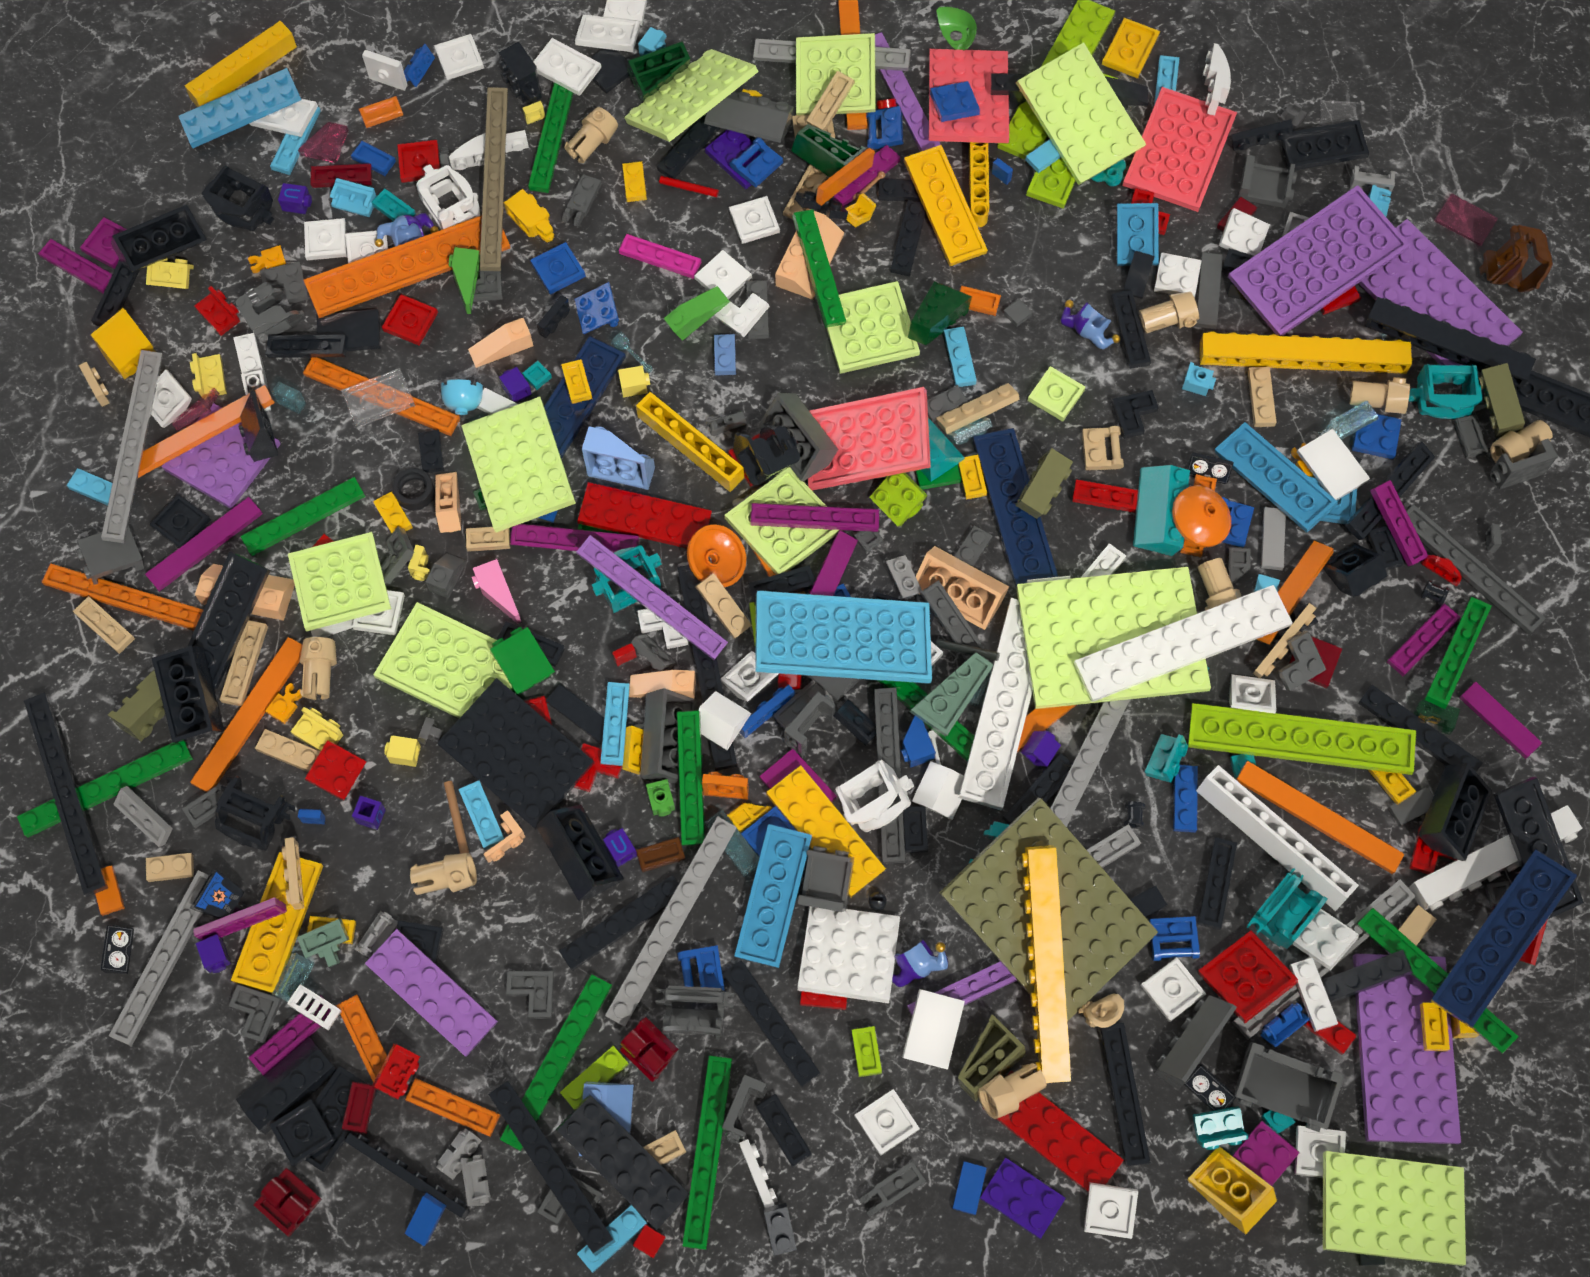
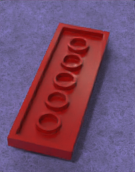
M588 482L578 517V524L687 548L693 534L709 525L712 511Z
M1039 1092L1019 1102V1109L996 1119L1088 1194L1090 1183L1106 1185L1124 1161Z

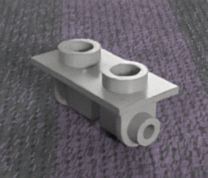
M906 555L886 561L902 598L912 601L915 598L914 595L919 594L922 589Z
M380 911L355 950L370 958L391 936L397 927L398 921L386 912Z
M466 1128L463 1131H459V1134L450 1144L456 1150L452 1152L447 1149L437 1161L439 1164L436 1168L453 1180L462 1170L461 1158H469L477 1150L482 1140Z
M475 1155L473 1158H461L467 1206H485V1204L489 1203V1198H491L488 1180L482 1181L481 1178L487 1176L485 1159L482 1158V1155Z

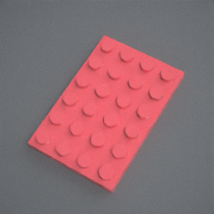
M930 49L929 141L1009 143V95H991V74H1008V51ZM969 81L980 108V114L941 122L930 96V88Z
M1162 87L1142 135L1146 145L1135 152L1122 186L1133 190L1138 188L1154 192V197L1198 212L1237 112L1218 106L1215 116L1207 114L1208 105H1205V101Z
M924 387L810 410V413L839 449L829 466L808 478V487L812 491L931 468L927 390Z

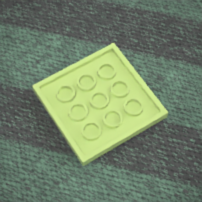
M875 33L796 38L797 115L811 114L837 71L854 79L855 84L836 114L876 112Z
M898 281L839 295L846 323L845 325L828 327L827 332L840 374L920 355L917 342L908 338L911 321Z
M790 467L725 514V520L776 575L790 571L836 536L839 531L751 526L752 503L827 507L803 481L799 480Z
M372 532L288 553L306 632L391 609Z

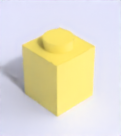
M643 366L618 370L623 398L648 393L647 385H650L649 374L644 373Z
M391 736L390 742H387L385 746V755H387L386 757L390 763L416 767L421 746L417 739Z

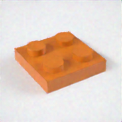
M718 772L703 774L702 785L704 795L748 800V778H744L743 775L732 774L730 777L722 776Z

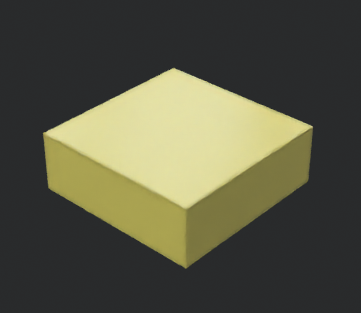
M541 101L522 108L527 124L545 118L544 107Z

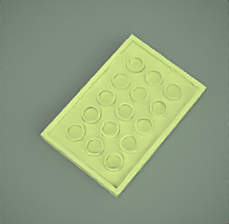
M1084 43L1016 82L1078 185L1146 145Z
M713 49L708 50L697 61L690 63L687 69L676 74L669 83L662 85L656 93L648 96L642 104L631 109L630 113L624 118L627 124L670 142L758 73V70L754 64Z
M541 397L462 425L495 532L576 504Z
M418 602L374 673L376 679L459 719L496 678L513 691L511 684L494 656L490 653V649L493 648L491 644L497 641L496 639Z
M1331 1151L1323 1152V1250L1459 1266L1466 1265L1464 1168Z

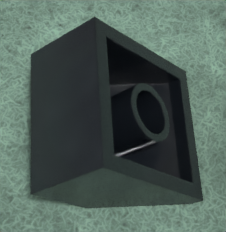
M1356 543L1330 558L1323 567V570L1337 588L1353 598L1361 595L1363 591L1378 584L1387 577L1381 555Z

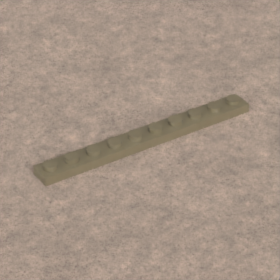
M488 87L480 271H501L508 88Z

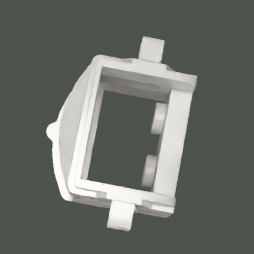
M430 164L423 168L426 172L424 173L425 177L417 182L416 187L421 201L441 230L480 216V207L477 201L478 195L472 192L469 183L463 176L452 170L448 165L435 170ZM448 175H449V176L451 177V179L454 181V182L452 183V181H451L450 179H445V180H443V181H441V182H439V183L433 185L432 187H430V185H432L433 183H435V182H437V181H439V180L445 178V177L448 176ZM453 191L459 202L447 209H441L438 206L440 203L437 198Z
M880 760L841 786H837L835 790L842 803L846 821L850 822L851 825L858 824L864 832H869L890 823L904 809L911 805L907 791L913 788L914 784L911 779H908L907 775L899 779L894 769L883 760ZM884 781L889 791L860 808L856 799L862 797L871 788L881 785ZM898 794L901 801L890 807Z

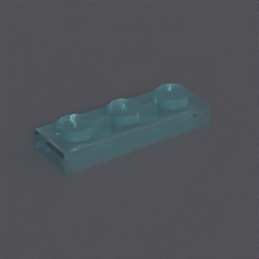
M723 809L704 822L708 830H710L717 816L734 825ZM736 828L724 851L743 877H745L757 868L759 857Z

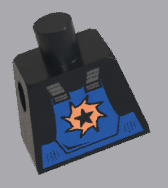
M215 869L209 874L190 909L220 919L249 908V906L240 902L244 891Z

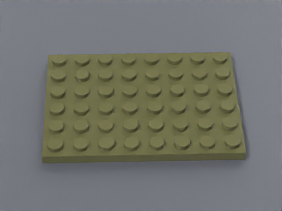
M1037 798L939 893L1031 995V993H1034V983H1030L1029 970L1033 969V963L1028 958V946H1031V937H1027L1026 923H1030V916L1025 912V900H1028V890H1024L1023 877L1027 876V869L1022 865V853H1025V847L1055 846L1057 852L1068 1022L1158 931L1041 798Z

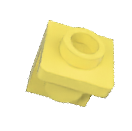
M415 545L413 557L408 565L410 575L419 581L427 579L430 573V569L425 568L428 562V555L423 546Z

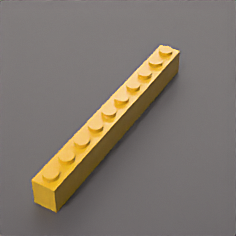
M1216 332L1203 333L1200 340V365L1407 374L1412 365L1411 342H1404L1403 340L1383 341L1382 339L1362 340L1361 338L1341 339L1340 337L1321 338L1319 336L1300 337L1297 335L1287 337L1276 334L1263 336L1255 333L1240 335L1237 333L1218 334Z
M1053 845L1025 847V853H1022V865L1027 869V876L1023 877L1024 890H1028V900H1025V912L1030 916V923H1026L1027 937H1031V946H1028V958L1033 963V969L1029 970V979L1031 984L1034 983V993H1031V1005L1036 1010V1016H1032L1033 1030H1037V1039H1034V1051L1038 1053L1039 1062H1035L1037 1065L1035 1072L1041 1070L1045 1076L1046 1083L1071 1081L1057 852L1056 847Z

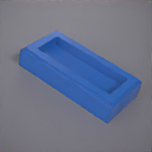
M361 141L351 154L353 160L360 164H371L372 170L386 176L396 162L395 157L364 141Z
M963 1162L953 1210L976 1215L986 1167Z
M426 1193L422 1197L405 1234L422 1246H425L429 1242L446 1205Z

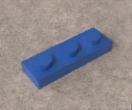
M790 685L785 688H779L773 694L772 699L768 702L763 701L756 708L757 711L749 716L739 733L744 738L748 737L795 696V690Z
M1180 765L1178 774L1174 776L1173 831L1194 833L1197 831L1196 790L1198 766Z

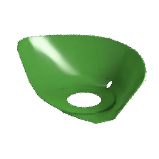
M939 7L936 12L944 38L955 50L964 51L968 49L976 35V23L973 17L968 12L958 8ZM953 31H959L962 34V38L954 41L951 39L950 34Z

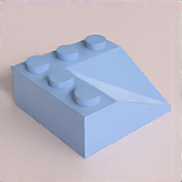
M588 427L582 447L587 475L648 490L655 469L654 459L645 454L639 455L603 427Z

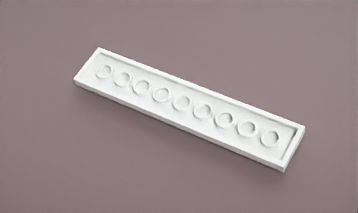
M1272 585L1074 661V665L1091 702L1287 628L1292 625V621L1275 586Z
M1014 598L1010 599L997 648L1000 657L998 661L993 663L994 666L992 667L958 797L998 810H1002L1033 691L1019 601Z

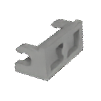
M1354 166L1351 172L1350 190L1358 185L1365 193H1369L1372 186L1376 185L1379 188L1392 192L1395 186V171H1390L1388 175L1359 172V166Z

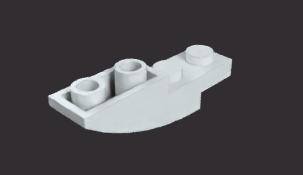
M1214 43L1212 51L1208 50L1205 60L1208 64H1205L1203 76H1206L1204 85H1208V91L1211 92L1208 93L1205 105H1208L1207 114L1215 116L1219 102L1224 104L1230 90L1231 76L1224 52L1218 44Z
M525 130L506 134V153L529 148ZM486 133L466 142L449 156L452 170H464L468 167L484 165Z
M251 333L233 337L242 372L241 377L245 394L247 395L263 385H266L268 388L256 335ZM271 406L265 408V411L271 410Z

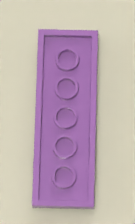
M398 929L391 934L365 963L465 1057L470 1054L498 1022Z

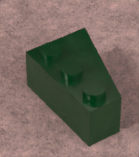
M682 41L629 60L627 72L641 103L648 96L656 93L662 85L674 79L676 74L687 69L690 63V56Z
M808 124L797 133L791 151L828 177H831L867 148L852 146L848 144L849 140L843 138L840 141L831 137V133Z
M934 281L911 321L908 338L927 346L941 335L945 328L949 325L952 326L958 318L968 314L972 296Z

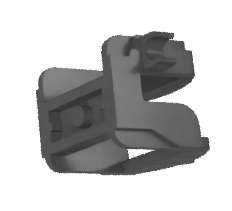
M267 282L256 288L249 289L236 300L239 311L261 342H267L268 336L279 335L294 327L304 315L303 310L285 313L282 307L275 306L282 301L285 294L282 289L272 288Z
M668 986L666 989L656 990L657 993L664 995L662 1000H656L655 1002L659 1005H666L662 1032L667 1038H671V1033L715 1035L716 1041H720V1037L723 1035L724 1008L734 1007V1004H729L726 1000L728 997H734V993L724 992L721 988ZM673 1001L717 1003L718 1010L673 1008Z

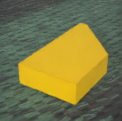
M743 803L726 815V818L732 825L737 827L736 831L740 835L769 812L772 807Z

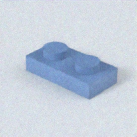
M735 334L714 335L715 375H736Z

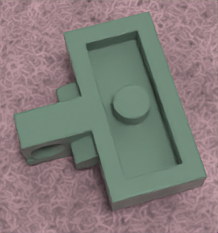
M337 919L298 936L297 939L305 958L318 954L320 958L325 957L328 967L340 963L336 952L340 950L338 944L348 941L349 937L342 920Z

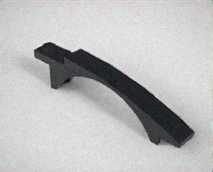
M991 74V95H1009V109H1016L1019 105L1026 102L1016 82L1028 74ZM1105 76L1125 110L1128 109V106H1148L1147 86Z

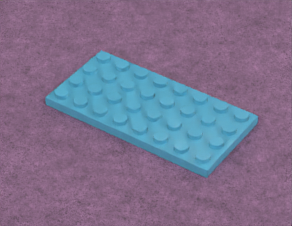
M757 591L755 672L931 683L929 603Z

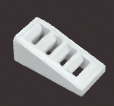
M301 984L287 1003L291 1008L327 1030L330 1029L341 1012L339 1008ZM306 994L307 996L305 997V999L303 1000V1002H302L301 1005L299 1006V1005H298L299 1002L302 1000V998H303L304 995ZM313 998L315 1000L314 1003L312 1004L310 1009L306 1011V1007ZM322 1004L323 1007L321 1008L317 1016H314L313 1014L315 1013L319 1005ZM329 1008L331 1012L329 1013L325 1021H322V1017Z

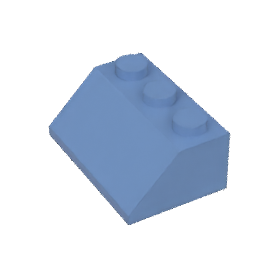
M602 1082L584 1083L583 1100L590 1094L630 1134L634 1085Z

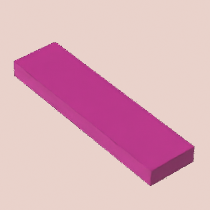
M626 234L619 249V254L692 279L695 278L694 275L697 274L702 263L700 258Z

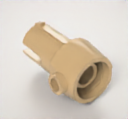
M597 107L582 120V128L569 143L566 142L565 150L573 159L577 156L580 157L578 159L579 163H584L601 142L607 144L618 128L615 118L603 108Z
M1191 291L1170 295V301L1139 310L1141 325L1146 334L1177 324L1178 328L1184 326L1188 328L1193 327L1197 320H1199L1197 304Z
M1393 377V381L1388 380L1387 384L1353 381L1349 404L1381 408L1384 412L1406 414L1410 384L1406 383V378Z
M1542 420L1533 422L1517 433L1509 431L1492 443L1490 448L1491 456L1495 463L1505 453L1512 463L1527 459L1540 441L1548 438L1550 440L1553 437L1552 431Z
M1222 558L1206 561L1198 566L1210 597L1205 601L1208 605L1205 607V611L1241 597L1240 590L1234 589Z
M324 637L305 638L300 656V663L303 664L302 690L299 691L302 697L316 700L317 694L321 695L322 700L328 699L330 695L331 666L337 664L335 641Z
M469 853L445 855L442 861L420 866L415 864L410 869L411 884L418 882V887L413 888L417 895L450 888L454 893L473 886L477 882L475 864Z
M1034 1063L1022 1065L1021 1069L1005 1078L999 1074L979 1088L980 1102L990 1117L997 1119L1019 1109V1102L1046 1088L1047 1084L1043 1072L1039 1070L1033 1073L1037 1065Z

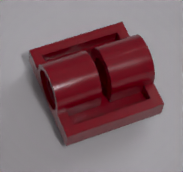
M646 1017L622 1040V1048L620 1049L651 1082L658 1079L679 1050Z
M285 1168L278 1177H274L266 1184L261 1191V1197L255 1202L254 1206L283 1233L290 1237L321 1202L322 1198L293 1172Z

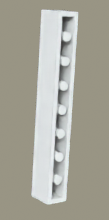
M1219 765L1205 778L1196 790L1289 872L1295 868L1293 874L1299 878L1301 875H1304L1301 882L1310 890H1315L1328 898L1326 904L1336 911L1359 886Z
M1568 805L1551 813L1561 841L1564 840L1565 843H1568L1578 837L1576 833L1582 827ZM1507 835L1469 854L1466 861L1457 860L1415 881L1408 888L1416 896L1415 900L1424 910L1430 908L1431 911H1434L1444 905L1442 901L1448 898L1450 901H1454L1463 895L1462 891L1469 889L1471 892L1481 887L1482 881L1488 879L1491 882L1502 876L1500 872L1506 869L1508 872H1511L1520 867L1510 837Z

